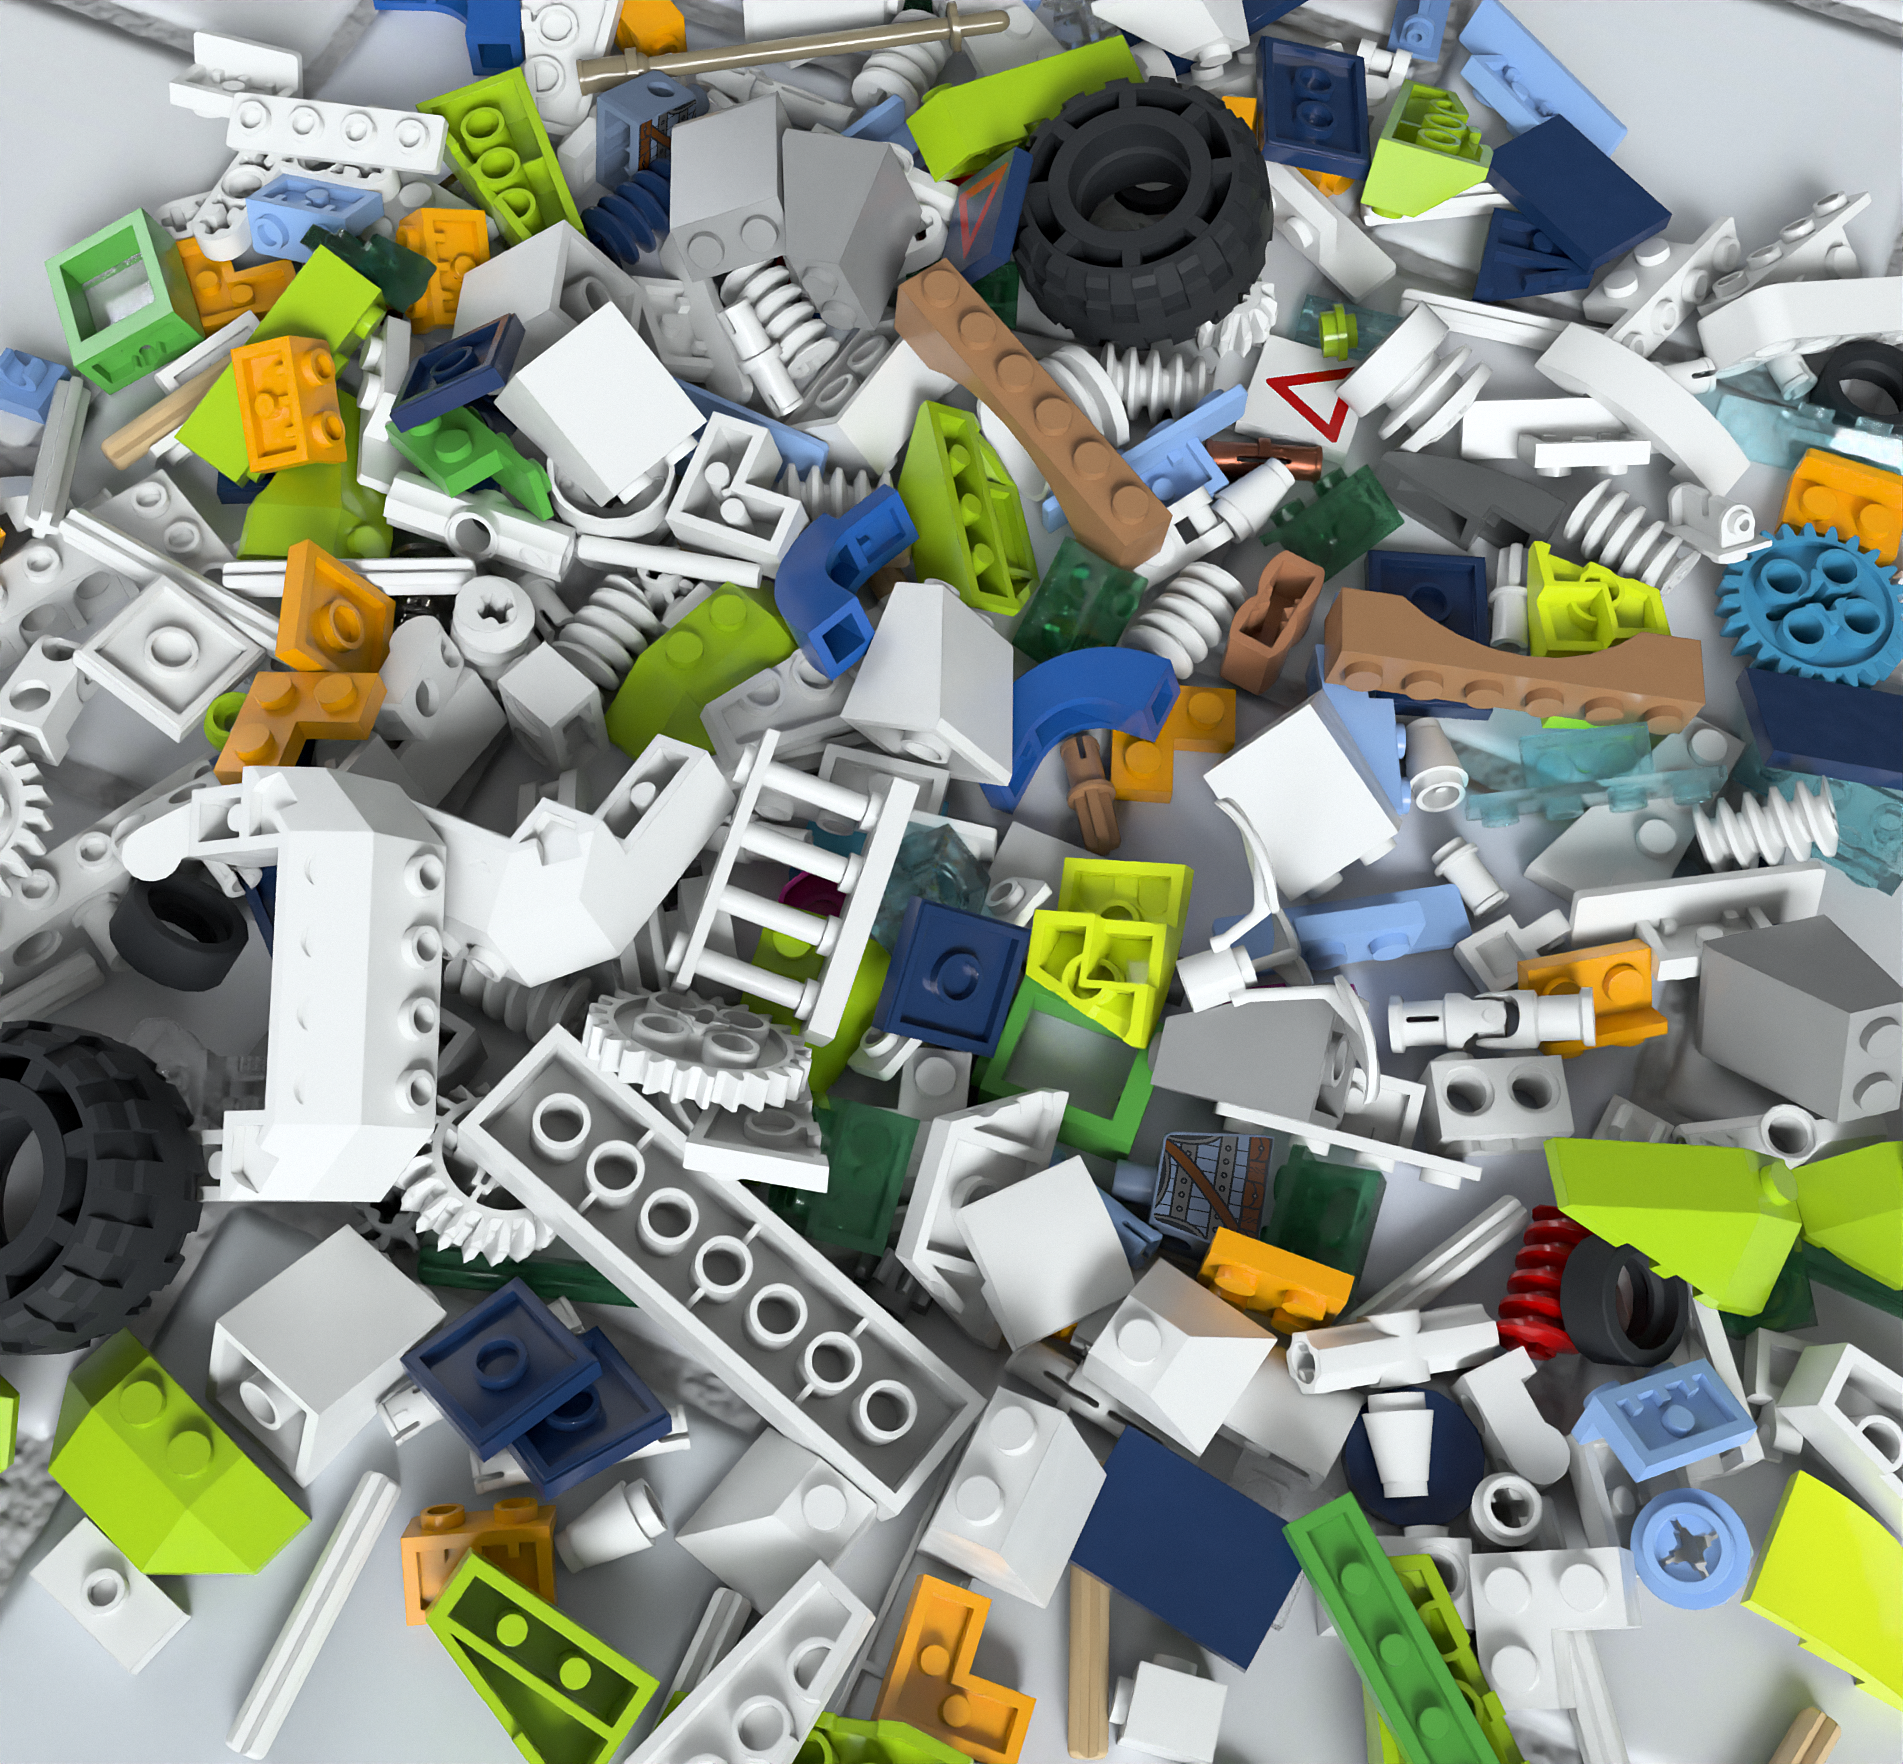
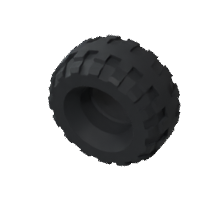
M1150 76L1148 82L1131 83L1128 77L1105 82L1106 88L1088 96L1082 91L1063 102L1060 114L1052 121L1048 118L1043 119L1029 136L1025 149L1033 154V163L1014 239L1012 255L1027 292L1031 294L1039 310L1054 325L1060 323L1066 330L1071 329L1075 338L1104 347L1106 341H1115L1120 343L1121 349L1127 350L1131 346L1136 347L1137 351H1150L1151 343L1172 339L1174 346L1193 339L1195 334H1197V327L1207 321L1217 325L1234 310V307L1239 304V292L1247 293L1266 264L1265 250L1267 243L1272 241L1274 211L1264 155L1259 150L1255 134L1242 116L1237 118L1231 109H1226L1224 101L1197 85L1191 86L1187 91L1182 89L1181 83H1176L1175 78ZM1156 182L1167 183L1186 192L1180 203L1167 216L1141 229L1113 231L1100 228L1089 222L1092 214L1102 201L1123 189L1135 185Z
M34 1020L3 1022L0 1029V1355L65 1354L90 1347L91 1339L102 1337L106 1334H117L151 1307L152 1299L149 1296L151 1291H162L165 1285L172 1283L186 1260L185 1256L180 1254L188 1233L197 1232L204 1203L196 1201L197 1177L204 1176L206 1173L203 1146L197 1143V1138L190 1137L188 1128L193 1125L195 1120L176 1085L166 1082V1077L156 1070V1062L137 1048L97 1032ZM34 1130L43 1157L41 1193L28 1223L9 1242L4 1223V1194L7 1178L17 1152L29 1134Z

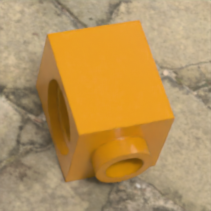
M624 0L613 42L623 54H625L624 48L636 47L637 53L642 52L648 57L665 55L666 53L687 52L684 16L671 0Z

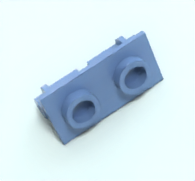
M1398 0L1386 51L1396 53L1397 49L1400 48L1413 52L1412 58L1437 63L1451 0Z

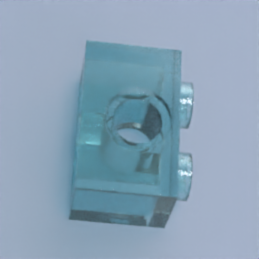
M949 823L926 833L922 831L912 832L901 841L871 929L872 935L890 957H892L910 894L977 914L982 912L992 878Z

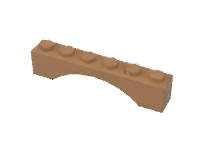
M944 258L898 286L894 329L929 369L942 373L967 388L986 404L1008 427L1049 484L1078 542L1110 579L1116 582L1160 553L1173 517L1171 512L950 261Z
M1342 587L1324 621V683L1344 685L1354 691L1367 692L1378 690L1406 694L1415 700L1440 699L1467 703L1470 707L1477 709L1495 707L1523 711L1539 718L1557 716L1585 720L1594 726L1620 725L1645 729L1647 732L1656 735L1680 734L1706 704L1701 640L1640 632L1619 645L1592 654L1563 658L1523 656L1489 648L1454 633L1426 616L1404 596Z

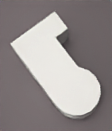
M424 615L412 618L399 626L391 636L389 642L391 652L379 671L387 693L371 730L378 733L383 740L429 741L458 683L457 679L464 665L463 654L448 637L441 623L433 616Z
M48 634L39 637L0 691V731L4 733L12 746L20 744L30 759L58 767L70 748L66 738L67 733L82 711L83 703L90 700L100 686L97 681L73 664L74 652L83 645L81 643Z
M210 771L140 807V809L126 815L117 822L111 834L110 844L114 855L132 876L144 881L164 879L177 869L181 859L188 856L192 790L222 786L216 775Z
M1521 1346L1463 1374L1449 1388V1391L1456 1404L1463 1409L1478 1429L1485 1456L1495 1472L1517 1474L1528 1480L1538 1493H1541L1566 1473L1570 1464V1449L1566 1439L1559 1430L1544 1422L1524 1386V1383L1537 1370L1524 1346Z

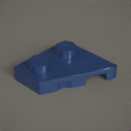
M1494 207L1488 225L1471 301L1485 303L1588 289L1595 270L1587 274L1522 213Z

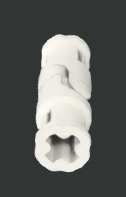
M1582 987L1579 994L1538 996L1535 990L1485 992L1475 996L1474 1000H1471L1470 997L1462 993H1446L1443 1000L1404 1002L1401 995L1389 997L1388 1021L1393 1053H1404L1407 1046L1446 1045L1449 1051H1466L1475 1044L1487 1049L1538 1048L1541 1041L1582 1040L1585 1046H1596L1592 987ZM1505 1003H1513L1520 1011L1518 1029L1511 1037H1507L1510 1030V1021L1506 1014Z

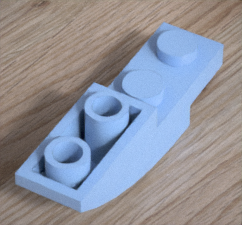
M1338 592L1334 595L1331 607L1339 594ZM1315 644L1305 674L1308 698L1323 689L1398 815L1408 814L1411 804V784L1408 777H1401L1399 759H1403L1405 753L1406 730L1403 722L1395 721L1394 699L1375 698L1376 690L1359 692L1351 690L1344 685L1324 683V644Z

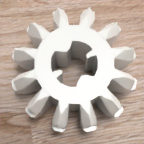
M1260 273L1255 284H1252L1247 293L1239 292V304L1234 307L1230 314L1217 325L1207 321L1197 327L1195 337H1198L1199 351L1213 346L1217 348L1220 359L1228 350H1234L1244 358L1247 352L1250 351L1251 346L1262 348L1264 342L1269 337L1272 326H1275L1278 316V302L1275 301L1274 284L1262 282Z

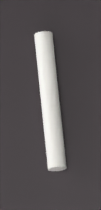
M585 534L581 535L578 544V558L721 583L729 581L739 586L759 589L762 580L763 567L762 564Z

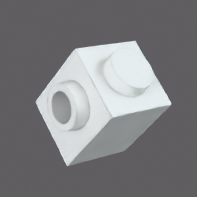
M1154 1654L1152 1664L1140 1661L1133 1669L1131 1679L1119 1676L1115 1686L1108 1721L1120 1724L1116 1744L1183 1764H1211L1213 1762L1228 1685L1197 1677L1196 1671L1198 1666L1178 1657Z

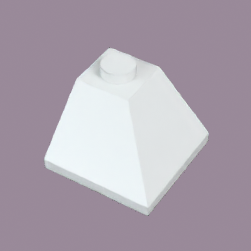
M1097 0L1091 3L1093 15L1176 56L1200 62L1202 67L1224 64L1232 59L1231 52L1250 45L1242 0Z
M1160 1257L1128 1294L1088 1351L1081 1374L1200 1457L1278 1338Z
M767 1427L674 1537V1540L731 1590L748 1598L751 1601V1607L764 1617L819 1559L834 1573L876 1521L877 1504L821 1457Z

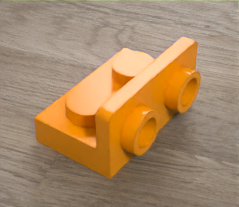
M419 208L399 221V227L395 236V247L397 255L404 265L406 281L402 295L404 313L411 321L412 333L414 335H425L435 329H454L464 274L491 260L485 210Z
M287 335L230 349L250 473H271L312 463L337 464L347 461L346 432L340 415L335 384L336 369L331 357L329 343L326 340Z
M1809 448L1787 481L1774 534H1777L1782 524H1788L1795 535L1798 536L1804 525L1811 523L1817 537H1824L1829 528L1833 526L1837 530L1838 542L1846 544L1851 537L1856 535L1860 537L1857 551L1865 554L1877 548L1881 552L1875 564L1879 568L1890 566L1897 556L1903 531V476L1892 471L1881 470L1849 460L1834 453Z
M1639 938L1517 962L1518 990H1535L1538 996L1579 994L1582 987L1593 988L1596 1046H1585L1582 1040L1541 1041L1537 1049L1545 1056L1561 1055L1562 1059H1571L1582 1055L1584 1050L1608 1045L1620 1047L1636 1046L1643 1043L1646 1038L1668 1033V1019L1652 1007L1651 947Z
M517 1497L495 1503L493 1506L494 1510L465 1512L464 1505L457 1503L437 1504L422 1509L420 1516L411 1518L400 1538L407 1626L427 1624L425 1621V1610L469 1547L558 1606L553 1534L557 1522L556 1505L538 1506V1501L535 1498Z

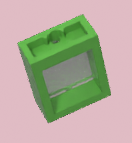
M142 207L44 261L73 365L109 395L184 355L206 340L176 241Z
M1025 974L1018 994L1013 993L994 1059L980 1055L974 1068L970 1085L979 1088L977 1105L1042 1087L1068 1092L1069 1097L1056 1141L1114 1163L1117 1162V1158L1128 1160L1155 1085L1150 1084L1153 1071H1150L1148 1068L1150 1045L1155 1034L1159 1031L1163 1032L1165 1024L1157 1022L1146 1049L1134 1048L1103 1025L1071 1006L1059 995L1048 990ZM1136 1050H1138L1137 1055H1136V1058H1135L1134 1063H1133V1066H1132V1068H1131L1130 1074H1129V1076H1128L1127 1082H1126V1084L1124 1085L1125 1079H1126V1077H1127V1074H1128V1071H1129V1069H1130L1131 1063H1132L1133 1058H1134V1056H1135ZM1117 1101H1119L1113 1119L1110 1120L1115 1109Z

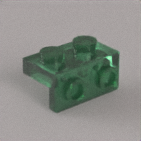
M1293 1144L1287 1165H1281L1276 1173L1273 1190L1276 1203L1269 1226L1265 1225L1261 1228L1259 1241L1355 1276L1345 1305L1353 1307L1387 1181L1381 1171L1320 1162L1315 1159L1308 1146Z

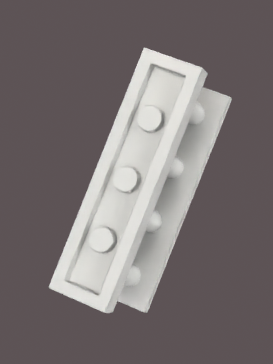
M767 728L757 747L746 743L732 778V781L742 784L743 788L690 934L677 931L668 953L664 970L675 973L669 992L683 995L690 986L695 973L794 1009L793 1017L803 1020L798 1036L804 1037L805 1042L824 1047L835 1038L920 785L895 776L881 794L872 791L869 796L863 795L772 760L771 758L781 732ZM764 785L859 821L858 829L868 832L861 854L857 855L851 852L848 858L750 822L749 819L761 786ZM739 847L838 883L837 890L847 894L839 918L829 915L826 920L727 884ZM717 909L815 945V953L825 956L817 981L807 978L803 984L705 948L704 944Z

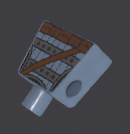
M652 70L597 96L596 182L614 193L619 184L627 181L630 182L636 172L647 170L653 160L658 158L671 160L672 127L675 124L703 116L709 111V99L704 90L693 83L684 87L663 72Z
M1165 1133L1157 1153L1155 1166L1117 1158L1110 1196L1115 1200L1148 1206L1145 1223L1162 1234L1159 1248L1201 1263L1219 1226L1259 1241L1274 1137L1252 1134Z

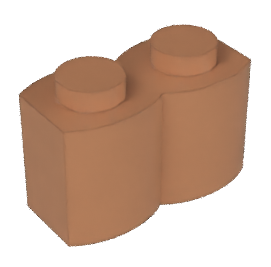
M1288 550L1282 551L1269 561L1262 571L1255 596L1248 599L1238 609L1232 620L1220 664V677L1257 696L1267 691L1277 681L1283 670L1289 649L1304 637L1309 628L1324 583V568Z

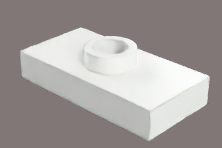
M86 1516L29 1573L128 1673L137 1675L191 1618L149 1575L141 1573L97 1524Z

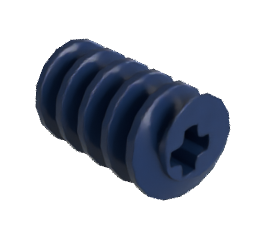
M664 158L653 160L647 170L636 172L630 182L627 181L619 184L613 194L604 195L599 199L597 206L587 207L580 215L588 240L621 270H623L619 257L629 265H635L640 259L637 246L646 253H652L656 250L657 246L655 236L665 241L670 233L671 160Z

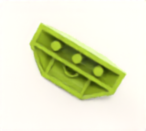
M925 400L919 407L897 487L899 495L920 537L911 544V554L917 581L923 584L926 579L930 578L944 581L960 592L959 599L968 607L1014 617L1041 584L1017 485L996 450L979 433L982 426L974 413Z
M761 580L760 587L757 589L739 586L726 581L641 653L604 716L609 741L634 762H636L657 734L707 750L710 756L717 755L700 718V714L706 704L764 669H772L790 658L793 652L799 649L776 605L774 583L770 580Z
M1903 1141L1881 1142L1790 1169L1798 1186L1796 1203L1802 1221L1799 1231L1800 1239L1818 1249L1824 1247L1847 1265L1893 1290H1903Z
M124 1327L117 1334H113L68 1375L47 1471L141 1573L145 1575H257L312 1522L306 1513L127 1327Z

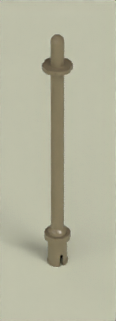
M950 1L946 6V17L648 57L642 52L637 53L636 47L624 48V55L589 60L578 59L576 60L581 94L582 96H588V94L606 92L652 70L661 71L669 77H677L949 40L953 53H960L962 51L961 38L1001 33L1009 27L1010 17L1004 10L959 15L956 2Z

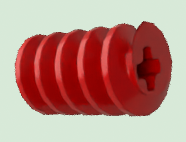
M1539 1204L1532 1209V1219L1534 1222L1525 1229L1523 1242L1526 1246L1517 1252L1515 1258L1517 1271L1508 1278L1506 1290L1509 1295L1500 1300L1498 1315L1501 1320L1496 1322L1501 1347L1511 1352L1524 1346L1530 1359L1548 1361L1556 1357L1557 1353L1565 1355L1579 1354L1568 1334L1564 1332L1565 1326L1560 1308L1561 1278L1568 1256L1582 1239L1594 1233L1558 1210V1207Z

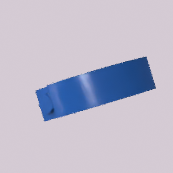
M373 0L375 10L433 11L444 13L460 20L466 25L465 38L473 75L494 76L519 67L526 59L520 0Z
M886 484L881 485L838 519L825 512L820 515L791 545L776 574L774 596L782 617L808 663L831 681L866 655L875 634L855 595L869 577L920 538L898 491Z
M1086 648L1045 661L1013 682L1012 777L1008 786L979 783L991 808L1013 815L1043 758L1060 741L1075 733L1098 728L1113 729L1155 742L1181 693L1171 660L1130 648Z

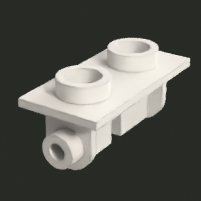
M1683 482L1674 486L1669 491L1667 500L1669 503L1670 521L1664 522L1665 525L1661 535L1669 539L1680 535L1683 538L1681 547L1691 548L1695 551L1698 550L1700 553L1710 557V560L1715 563L1730 564L1745 560L1749 552L1772 546V540L1754 533L1755 519L1752 510L1748 506L1720 495L1712 497V492L1691 482Z

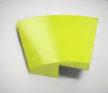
M1534 541L1528 550L1527 611L1531 656L1563 658L1592 654L1619 645L1640 632L1672 636L1659 589L1633 578L1619 577L1610 569L1591 561L1584 567H1581L1550 554L1551 545L1543 541ZM1557 716L1540 718L1542 728L1645 730L1620 725L1594 726L1585 720Z
M1065 857L1057 911L1035 909L1025 974L1122 1038L1130 1046L1146 1049L1159 1020L1175 970V961L1178 958L1189 907L1194 870L1185 864Z
M1799 1470L1789 1476L1740 1605L1799 1636L1798 1646L1857 1677L1856 1687L1903 1712V1547L1884 1526L1865 1510L1830 1486Z

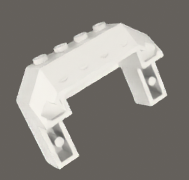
M463 666L457 679L458 683L429 741L383 740L378 733L371 731L368 740L316 739L310 767H326L399 784L447 846L442 957L453 961L458 955L467 959L478 972L493 981L499 982L505 976L529 988L620 956L738 801L707 750L657 734L593 816L543 797L515 833L508 837L438 809L436 806L451 791L456 782L481 752L488 747L491 740L508 721L506 713L474 669Z
M247 766L243 767L242 783L192 790L188 857L249 868L277 865L265 1110L224 1111L223 1129L188 1130L190 1137L197 1138V1143L203 1146L206 1174L197 1177L196 1201L381 1202L435 1130L447 846L399 784L326 767Z

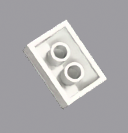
M895 312L882 315L876 331L856 328L803 393L802 396L805 402L786 414L780 422L826 442L829 446L825 471L833 475L836 467L842 468L846 481L855 480L859 470H866L867 476L871 479H877L882 476L883 472H889L898 461L896 453L907 439L912 436L919 407L925 400L937 402L938 399L947 395L958 384L948 376L933 371L926 366L894 329Z

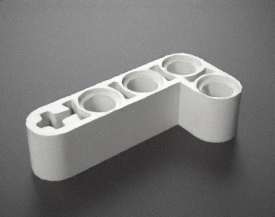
M1903 276L1777 283L1761 287L1741 296L1704 317L1696 324L1704 355L1712 360L1715 370L1709 371L1710 376L1716 375V379L1729 378L1748 372L1777 356L1835 352L1854 342L1875 341L1892 346L1903 343Z

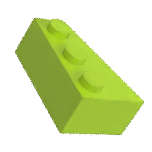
M471 1547L468 1548L425 1610L426 1623L530 1764H608L661 1683L652 1671Z

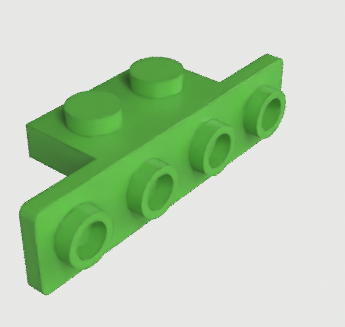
M460 406L403 433L398 430L394 422L384 426L392 446L451 499L490 476L542 522L554 516L547 493L552 490V485L543 467L534 458L526 460L522 457L506 434L503 432L495 434L490 430L474 407L464 408Z

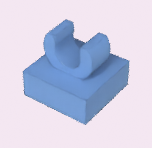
M6 347L0 356V410L45 425L55 384L58 380H71L72 376L68 368L18 350L13 351V349Z

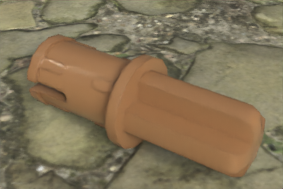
M1082 736L1085 751L1082 753V759L1079 754L1076 737L1064 742L1060 747V755L1064 761L1070 786L1066 800L1069 808L1076 811L1085 850L1099 856L1109 855L1110 851L1119 848L1122 841L1112 804L1116 796L1113 783L1106 780L1097 739L1092 736Z

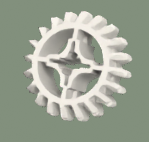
M486 1081L480 1087H476L472 1094L460 1084L455 1090L450 1091L446 1098L440 1095L436 1096L435 1130L393 1185L406 1190L401 1198L400 1211H415L421 1214L416 1222V1233L433 1229L440 1235L438 1238V1251L448 1248L454 1243L461 1247L464 1263L475 1259L477 1254L482 1251L490 1266L493 1267L497 1263H501L507 1255L518 1263L522 1259L527 1258L534 1249L540 1251L542 1248L549 1246L557 1234L492 1176H490L491 1178L486 1185H482L481 1179L486 1171L457 1146L458 1125L492 1091Z

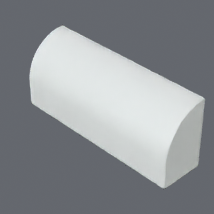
M1130 1267L1135 1286L1148 1270L1142 1267L1134 1270ZM1124 1300L1082 1319L1073 1333L1068 1350L1085 1360L1088 1351ZM1275 1343L1215 1433V1436L1313 1493L1326 1479L1359 1413L1365 1394L1351 1387L1352 1389H1342L1326 1394H1302L1298 1383L1289 1374L1287 1350Z

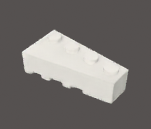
M1849 1342L1805 1347L1776 1408L1903 1539V1377Z

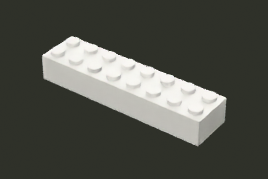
M557 1023L458 1125L457 1146L786 1438L821 1457L876 1503V1517L881 1522L897 1516L989 1401L737 1180H718L710 1177L706 1172L683 1168L685 1141L688 1137L627 1083L617 1082L618 1075L616 1073L600 1071L598 1069L599 1060L587 1058L585 1056L587 1048L581 1046L582 1043Z

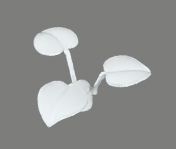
M1225 797L1216 800L1214 804L1227 813L1240 827L1249 868L1254 881V908L1225 933L1209 938L1211 949L1175 961L1193 1012L1197 1013L1228 1001L1232 1002L1233 1007H1237L1248 1002L1324 999L1342 1017L1350 1046L1366 1075L1363 1105L1376 1101L1380 1093V1066L1373 1029L1362 1003L1342 974L1334 977L1335 985L1314 984L1309 967L1301 957V946L1297 934L1286 913L1279 905L1275 875L1263 841L1246 813L1234 799ZM1270 913L1272 914L1274 928L1272 954L1250 960L1244 945L1231 949L1230 945ZM1268 968L1273 969L1292 986L1246 989L1258 984L1256 972Z

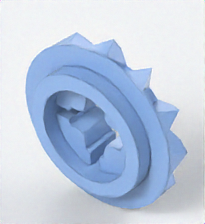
M1678 1488L1661 1493L1649 1501L1640 1511L1631 1533L1630 1547L1634 1553L1635 1569L1638 1576L1655 1596L1670 1605L1689 1610H1701L1724 1605L1739 1588L1747 1583V1573L1754 1551L1749 1541L1746 1522L1723 1498L1695 1488ZM1677 1520L1681 1527L1687 1528L1693 1536L1718 1535V1538L1711 1541L1712 1546L1706 1548L1703 1552L1704 1560L1707 1563L1704 1567L1709 1574L1708 1577L1704 1571L1699 1570L1692 1562L1684 1561L1666 1564V1561L1675 1557L1674 1552L1680 1550L1683 1546L1682 1539L1679 1536L1681 1530L1676 1523Z

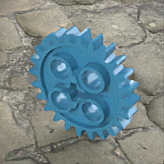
M1806 523L1798 536L1795 535L1788 524H1782L1775 537L1766 530L1761 531L1759 534L1772 540V546L1749 552L1745 560L1730 563L1726 566L1722 573L1723 579L1715 590V595L1722 599L1714 610V615L1727 619L1719 632L1721 637H1738L1739 639L1731 651V655L1737 657L1749 654L1754 659L1749 668L1760 670L1765 668L1771 672L1871 690L1878 680L1884 682L1903 659V603H1900L1903 599V585H1891L1890 579L1898 569L1896 566L1879 568L1875 561L1881 551L1877 548L1865 554L1857 551L1860 537L1854 535L1846 544L1838 542L1837 530L1833 526L1829 528L1824 537H1817L1811 523Z

